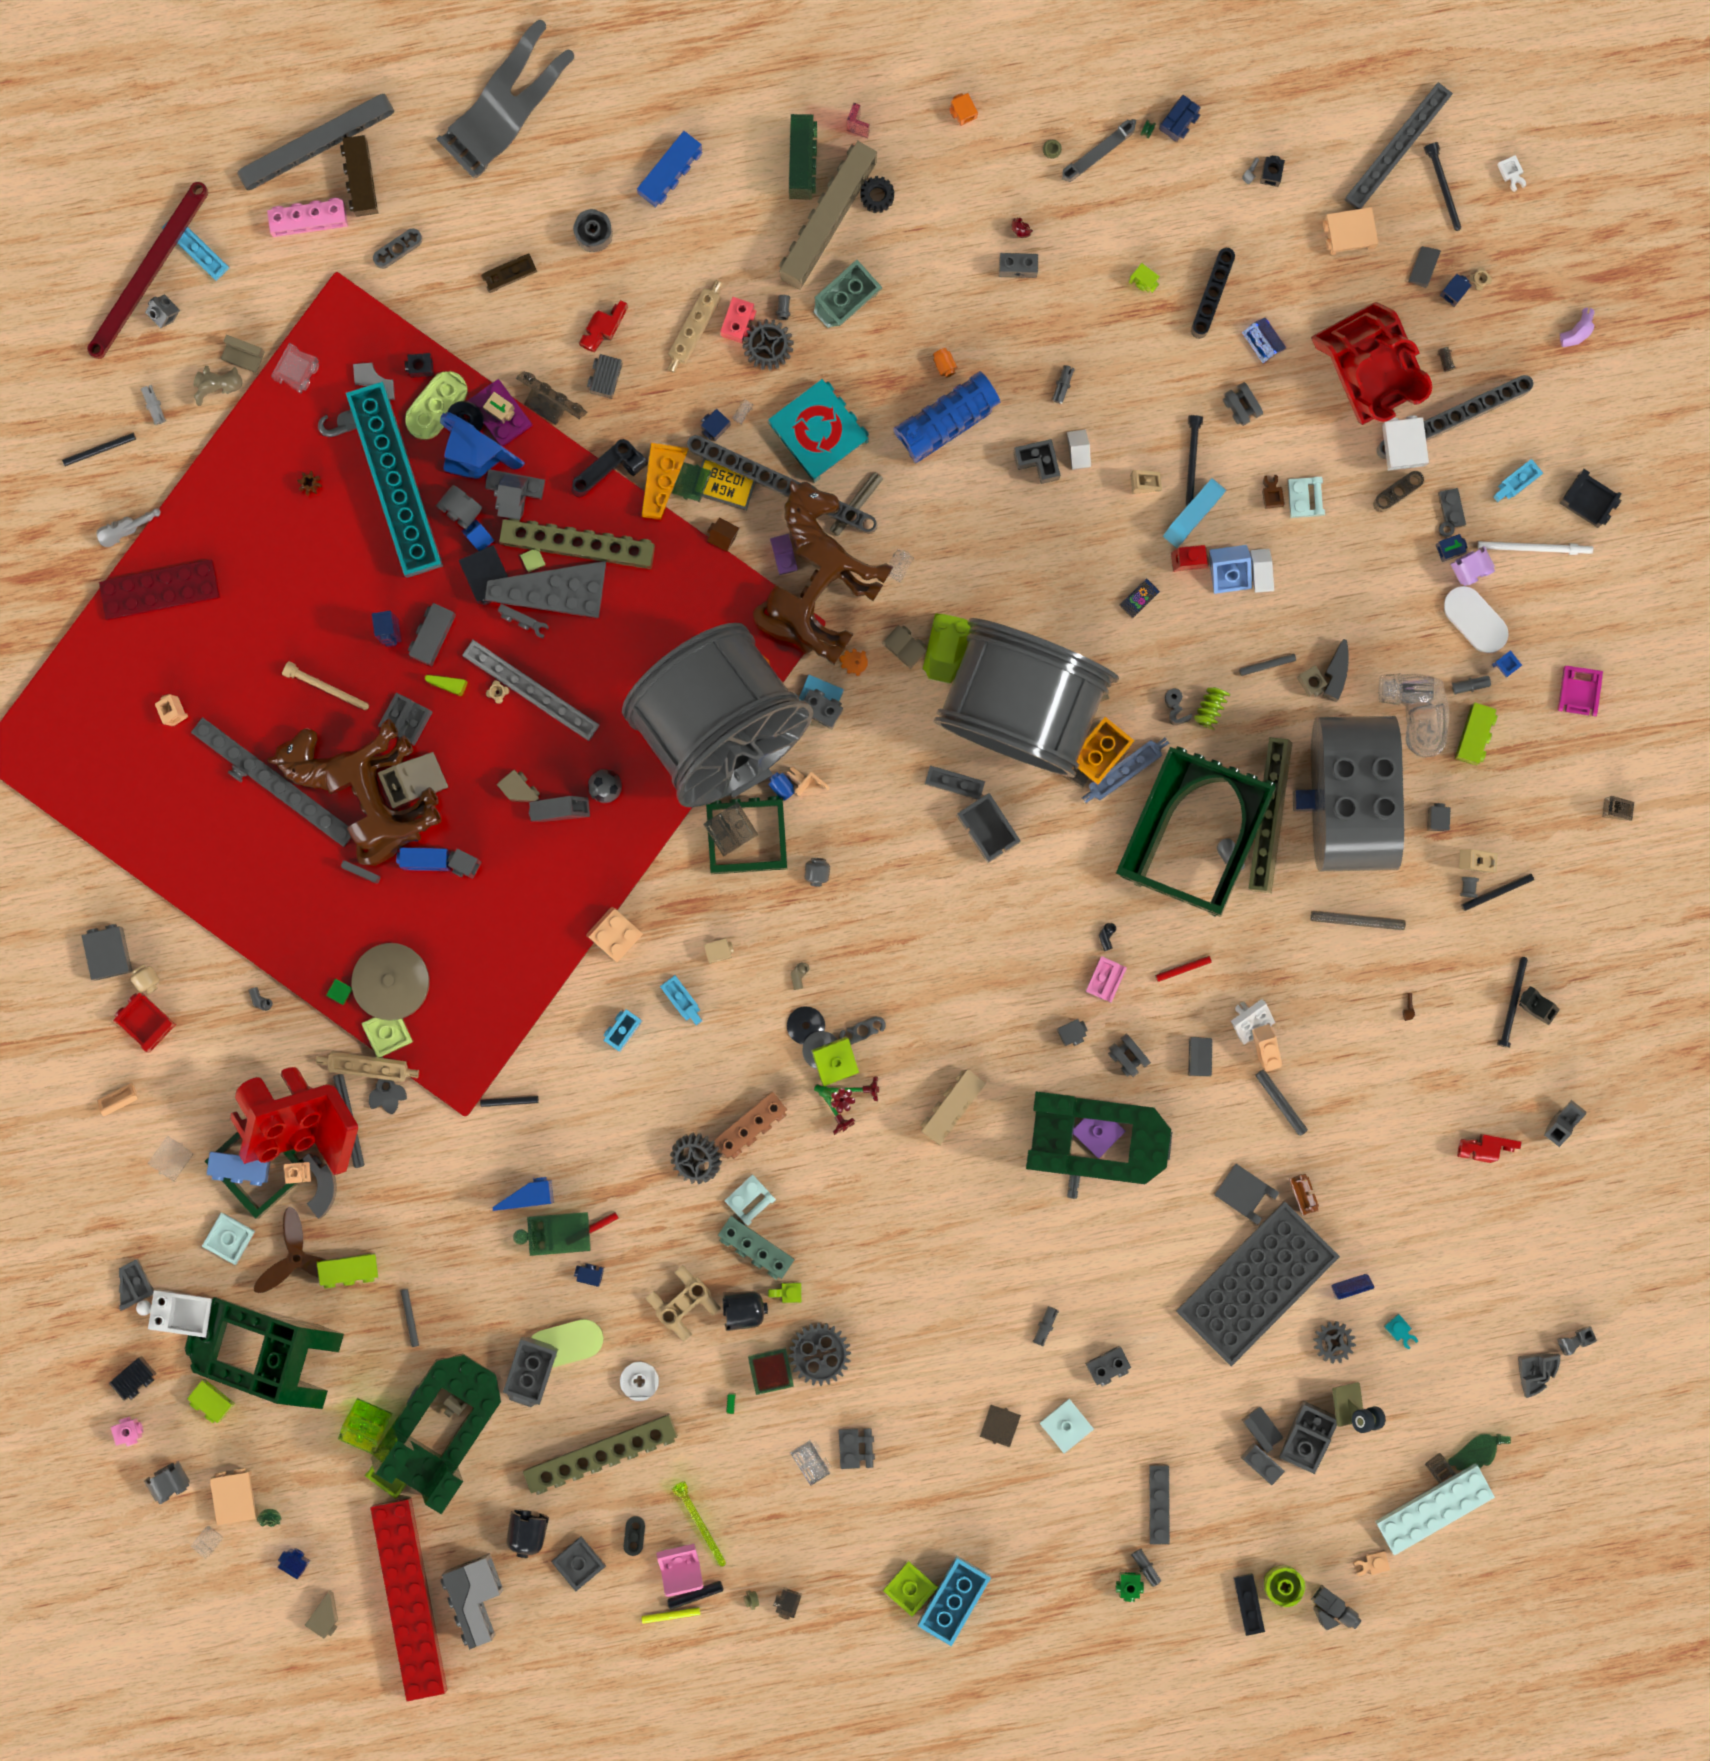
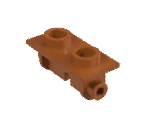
M1301 1174L1289 1179L1302 1216L1318 1211L1319 1204L1315 1193L1310 1195L1308 1191L1313 1190L1309 1177L1306 1174Z

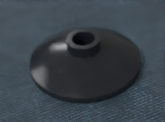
M458 401L452 404L447 411L470 423L479 432L481 431L484 417L481 410L475 404L468 401ZM464 414L468 415L470 418H465Z
M800 1007L790 1014L787 1020V1031L795 1042L803 1045L806 1038L812 1033L825 1031V1021L822 1014L815 1008ZM804 1022H808L810 1024V1027L808 1029H804L802 1027V1024Z

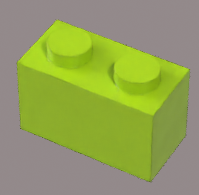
M206 1379L202 1380L187 1398L190 1401L189 1405L197 1411H203L205 1413L204 1417L212 1423L221 1422L235 1404Z

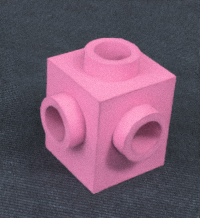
M130 1417L119 1420L120 1424L111 1427L116 1446L126 1443V1446L138 1443L137 1439L142 1437L143 1427L137 1418L133 1420Z

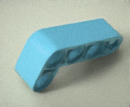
M1212 478L1170 525L1163 537L1174 547L1178 548L1227 490Z

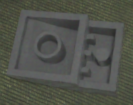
M1303 1400L1279 1458L1315 1474L1337 1427L1335 1415Z

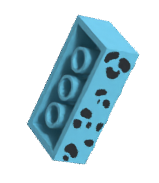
M956 1555L917 1623L918 1627L952 1646L989 1583L991 1576Z

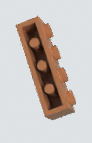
M772 1092L718 1136L714 1142L719 1146V1149L727 1159L730 1157L735 1159L742 1153L740 1149L744 1145L749 1147L757 1140L755 1136L760 1132L764 1135L772 1128L770 1125L775 1120L779 1122L786 1117L787 1114L785 1112L788 1109Z

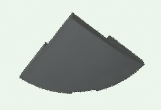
M1533 1354L1518 1357L1520 1379L1526 1398L1535 1396L1547 1388L1545 1383L1549 1381L1550 1376L1555 1378L1560 1365V1354Z

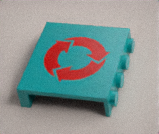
M823 379L768 419V424L814 483L820 479V475L861 444L869 442L867 437L869 436L868 431L864 426L860 427L856 421L858 419L854 413L846 410L844 400L840 396L836 397L833 393V386L830 382H825Z

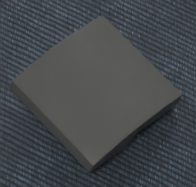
M396 693L378 726L381 728V724L387 719L392 720L398 730L397 737L400 738L404 735L415 746L433 712Z

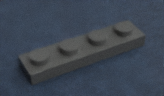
M1149 1465L1150 1544H1170L1169 1465Z

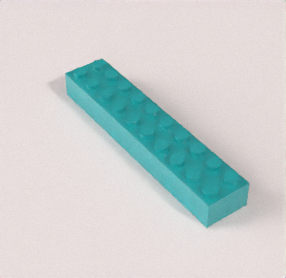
M379 382L346 393L404 576L408 578L443 567L384 383Z

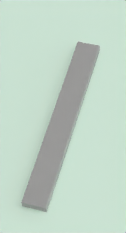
M472 640L463 653V657L589 741L600 726L476 641Z

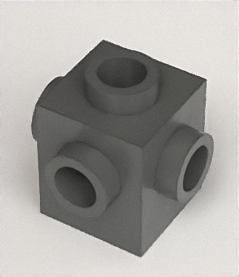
M164 294L160 297H153L148 302L149 306L145 313L161 329L173 323L180 310Z

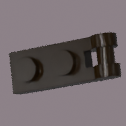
M528 253L491 269L481 276L488 285L486 287L488 292L492 293L499 288L536 273L537 269ZM498 275L499 281L494 282L493 277Z

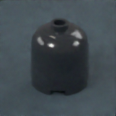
M755 1291L723 1292V1316H726V1331L755 1328L762 1324L764 1314H768L767 1302L763 1303L759 1293Z
M529 1510L511 1511L507 1534L508 1548L517 1553L516 1556L520 1558H528V1555L539 1553L543 1547L549 1517L542 1513H539V1517L531 1515Z

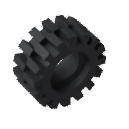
M875 176L873 179L870 177L868 181H865L860 192L863 206L867 207L868 211L872 210L873 213H877V211L882 213L883 210L887 211L894 201V189L888 179L886 181L885 177L878 178V176ZM874 188H880L884 191L885 196L881 201H874L870 197V192Z

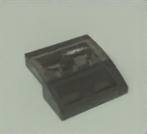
M739 803L732 805L703 824L723 857L759 835Z

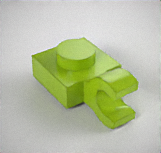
M782 1283V1289H768V1297H782V1303H802L801 1283Z

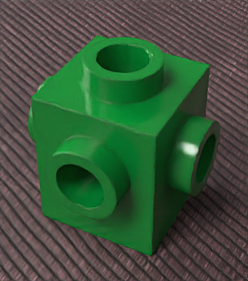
M1119 1573V1581H1116V1593H1119L1120 1598H1124L1123 1601L1135 1602V1599H1140V1594L1144 1593V1582H1140V1573Z

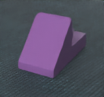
M789 534L770 538L779 575L798 571Z

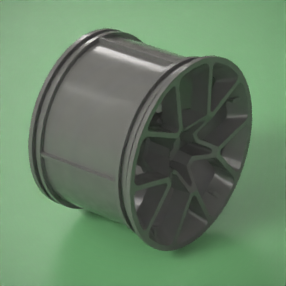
M969 618L968 625L971 627L969 631L971 634L967 635L966 638L969 642L943 709H938L937 714L939 717H935L933 722L964 739L1015 760L1059 775L1075 777L1076 772L1074 769L1079 768L1077 760L1103 695L1108 694L1109 690L1107 687H1111L1112 683L1118 682L1119 676L1101 664L1045 639L992 621Z
M728 623L716 626L692 637L654 664L628 693L623 703L622 714L629 725L641 733L672 776V784L677 790L676 796L680 804L685 807H698L717 801L737 791L772 767L805 733L813 718V709L808 702L801 701L795 693L789 692L755 646V639L747 627L740 623Z

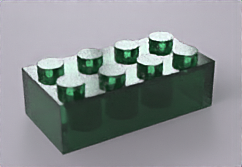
M791 114L789 199L812 200V194H816V177H813V175H816L817 164L816 158L813 157H817V140H814V138H817L818 127L817 121H814V115Z

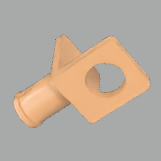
M793 766L790 768L792 773L788 771L786 777L798 785V788L795 790L798 796L804 792L813 780L826 790L830 789L826 783L812 772L805 777Z

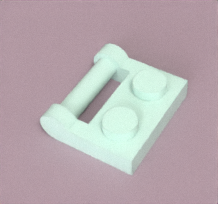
M1323 477L1288 479L1290 518L1325 515L1321 489ZM1308 485H1314V510H1310Z
M751 1175L725 1200L747 1226L752 1223L751 1220L768 1204L776 1201L754 1175ZM762 1193L765 1198L745 1215L742 1210Z

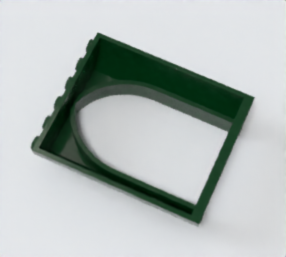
M1177 746L1176 749L1170 747L1116 874L1125 880L1133 882L1138 887L1144 886L1207 911L1211 916L1221 917L1276 790L1275 783L1269 780L1262 782L1257 779V776L1250 773L1244 775L1240 773L1239 769L1232 766L1225 768L1221 762L1213 759L1211 762L1207 761L1204 756L1198 753L1191 755L1182 747ZM1227 782L1232 786L1239 799L1242 823L1239 837L1211 902L1145 877L1170 818L1179 803L1199 787L1210 783Z

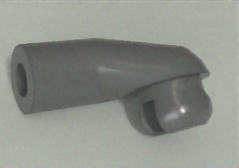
M258 987L248 990L254 1007L263 1011L271 1009L273 1005L272 1000L261 997Z

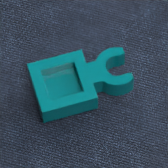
M1397 1314L1384 1325L1385 1329L1396 1341L1403 1340L1402 1343L1405 1348L1410 1349V1346L1407 1344L1409 1339H1413L1415 1343L1418 1342L1414 1335L1408 1333L1412 1328L1400 1314Z

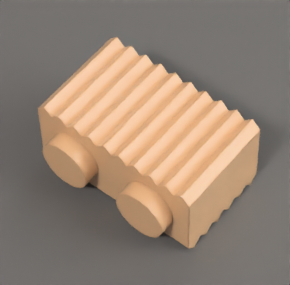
M1267 1024L1253 1029L1252 1033L1257 1056L1264 1071L1267 1072L1282 1067L1277 1038L1271 1026Z

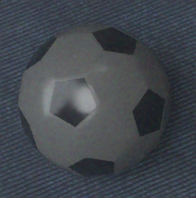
M601 769L591 775L588 781V791L591 797L598 802H612L619 797L622 791V782L614 771Z

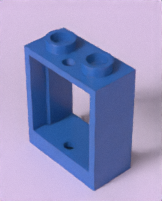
M400 848V852H397L396 862L404 870L450 871L451 867L448 866L450 862L447 860L451 852L448 849Z

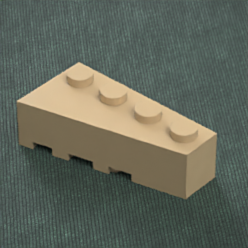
M968 1069L966 1072L961 1071L955 1079L958 1081L954 1088L950 1086L944 1093V1096H946L945 1100L942 1103L938 1101L932 1109L935 1112L931 1118L926 1117L920 1125L923 1127L921 1132L938 1145L942 1144L944 1138L951 1132L956 1122L962 1117L968 1106L986 1084Z

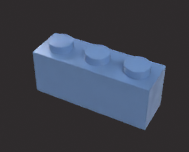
M210 1152L207 1175L212 1176V1180L223 1181L225 1177L231 1178V1182L243 1183V1180L250 1181V1185L262 1186V1183L268 1182L271 1161L261 1163L259 1160L244 1164L239 1155Z

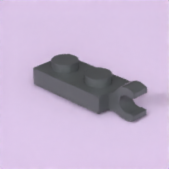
M503 604L498 609V612L502 614L501 618L509 622L512 620L519 622L518 626L523 629H534L539 638L545 637L539 633L540 628L549 629L547 624L537 622Z

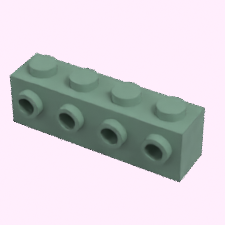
M730 1216L718 1234L721 1237L720 1242L728 1247L731 1244L737 1248L736 1253L744 1258L747 1255L753 1259L751 1263L760 1269L762 1266L769 1270L767 1274L776 1280L778 1277L781 1279L784 1277L795 1260L733 1216Z

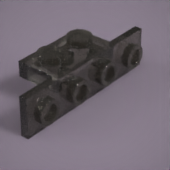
M524 371L517 375V380L531 388L524 405L556 425L559 422L564 411H567L579 420L587 414V411L580 404L573 403L563 393L551 389L549 384L537 380L532 373Z

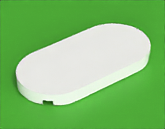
M1462 586L1448 593L1444 601L1445 615L1478 651L1494 653L1506 644L1508 628L1505 622L1474 589Z

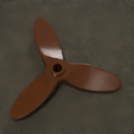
M288 1207L283 1216V1235L289 1252L287 1258L272 1265L258 1278L254 1285L255 1293H264L275 1288L298 1268L319 1278L317 1261L326 1259L306 1255L303 1252L302 1225L298 1213L292 1207ZM298 1255L300 1261L294 1262L293 1257Z

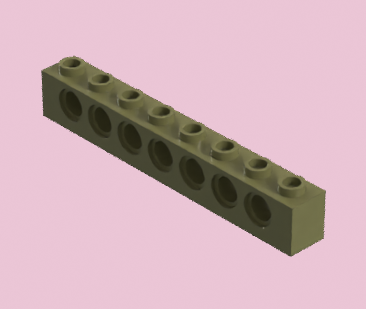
M503 519L499 540L503 546L652 569L655 545L651 543V540L640 539V541H634L629 536L615 538L610 533L597 535L591 530L578 532L573 527L560 529L554 524L541 526L535 521L522 523L518 519ZM520 529L526 530V535L522 538L516 536L517 531ZM539 532L545 534V538L541 541L535 539L536 534ZM558 535L564 537V541L560 544L554 543V538ZM577 538L583 540L582 545L579 547L573 546V541ZM596 541L602 543L601 548L598 550L591 548L592 544ZM614 544L621 547L617 553L610 551L611 546ZM633 547L640 550L636 556L629 554L630 549Z
M668 1414L525 1469L523 1473L531 1494L536 1492L539 1495L547 1492V1487L552 1485L555 1488L565 1485V1480L571 1478L573 1481L584 1477L583 1473L591 1471V1474L601 1471L604 1465L609 1464L610 1467L621 1463L620 1459L622 1458L633 1459L639 1456L638 1452L645 1450L648 1453L657 1449L656 1445L661 1443L664 1446L674 1443V1438H677L678 1435L671 1416ZM654 1429L659 1430L661 1438L653 1439L650 1434L651 1431ZM636 1436L641 1437L643 1445L635 1446L632 1439ZM617 1443H621L625 1447V1451L621 1454L614 1450V1446ZM599 1450L604 1451L607 1455L603 1461L596 1457V1453ZM581 1457L588 1460V1466L585 1468L580 1467L578 1464V1459ZM563 1464L568 1465L570 1473L562 1474L560 1466ZM545 1471L551 1473V1481H544L542 1473Z

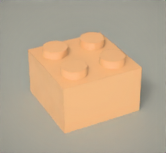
M613 907L586 934L615 962H618L643 935Z

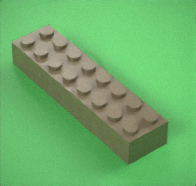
M858 140L855 145L852 144L848 149L847 159L845 161L842 160L837 168L838 174L830 179L826 194L824 192L821 194L817 209H812L808 217L810 219L808 224L802 226L798 233L800 235L797 242L793 241L789 248L790 254L787 258L784 257L779 265L781 279L799 290L803 287L860 192L862 185H864V182L877 163V151Z

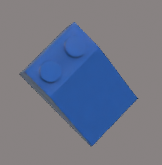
M547 1177L533 1178L534 1182L528 1183L493 1206V1211L554 1203L552 1180H547Z

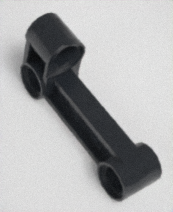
M620 439L585 471L574 478L571 487L572 492L577 497H583L620 464L624 466L630 475L635 476L648 465V462L628 440ZM618 447H626L628 451L620 453ZM583 483L586 488L578 490L575 485Z

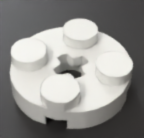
M646 1362L631 1363L624 1369L620 1377L622 1391L634 1401L647 1400L654 1395L659 1386L658 1373L652 1365ZM638 1376L645 1379V1383H642L641 1387L634 1383V1379H637Z

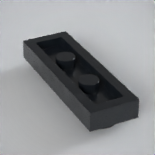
M1253 1574L1233 1577L1245 1635L1249 1636L1265 1632Z

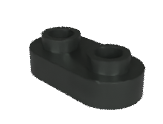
M639 1516L629 1518L625 1527L623 1547L624 1551L630 1556L640 1554L644 1545L645 1521ZM634 1522H637L639 1524L638 1529H634L632 1527V1524ZM636 1542L637 1548H631L630 1543Z

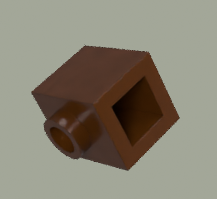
M719 517L716 523H711L707 531L710 534L707 541L727 552L736 539L739 527Z

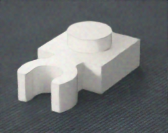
M1516 155L1497 164L1504 181H1511L1510 188L1513 192L1517 190L1515 183H1520L1522 188L1526 186V181L1519 176L1523 174V170Z

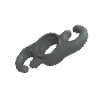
M875 1016L859 1022L854 1027L847 1028V1032L852 1034V1039L849 1040L850 1045L867 1039L872 1034H877L879 1031L873 1027L875 1021L881 1023L880 1031H884L886 1028L885 1020L882 1017ZM860 1025H865L868 1028L866 1036L858 1035L857 1028ZM845 1030L840 1032V1039L844 1038Z

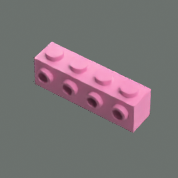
M331 198L327 202L311 201L307 205L295 203L291 207L286 208L275 206L272 207V210H267L270 233L273 237L348 227L345 203L339 198Z

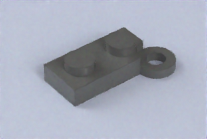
M1458 488L1438 493L1445 521L1439 527V532L1443 537H1450L1454 533L1455 528L1466 525ZM1445 526L1450 528L1449 533L1444 532L1443 528Z

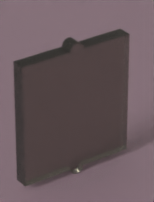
M991 1404L980 1437L993 1441V1444L999 1443L1010 1447L1021 1415L1008 1411L1007 1408L1003 1409Z

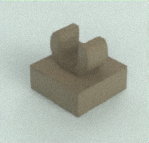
M451 1394L443 1403L448 1407L444 1414L449 1418L454 1413L459 1416L468 1404Z

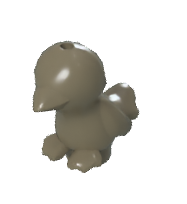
M205 366L203 373L198 371L193 383L194 386L198 387V391L194 395L196 404L201 406L203 398L207 394L213 393L220 388L223 389L222 394L225 392L229 394L239 390L242 386V378L238 374L237 368L234 367L224 375L210 372L209 366Z

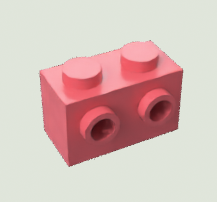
M732 297L720 331L721 336L743 343V337H748L747 330H751V328H748L749 323L754 321L757 313L754 310V304Z

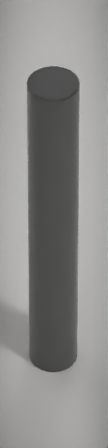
M1291 654L1241 668L1239 672L1241 676L1280 666L1296 661V656Z
M408 1289L400 1290L411 1346L417 1347L419 1346L409 1291Z

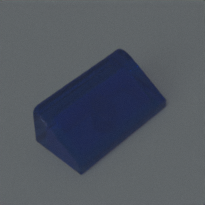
M1368 1274L1331 1285L1334 1297L1337 1300L1375 1288Z

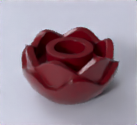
M1017 217L1013 219L1011 224L1013 232L1020 238L1030 237L1033 230L1030 229L1029 224L1024 223L1022 218Z

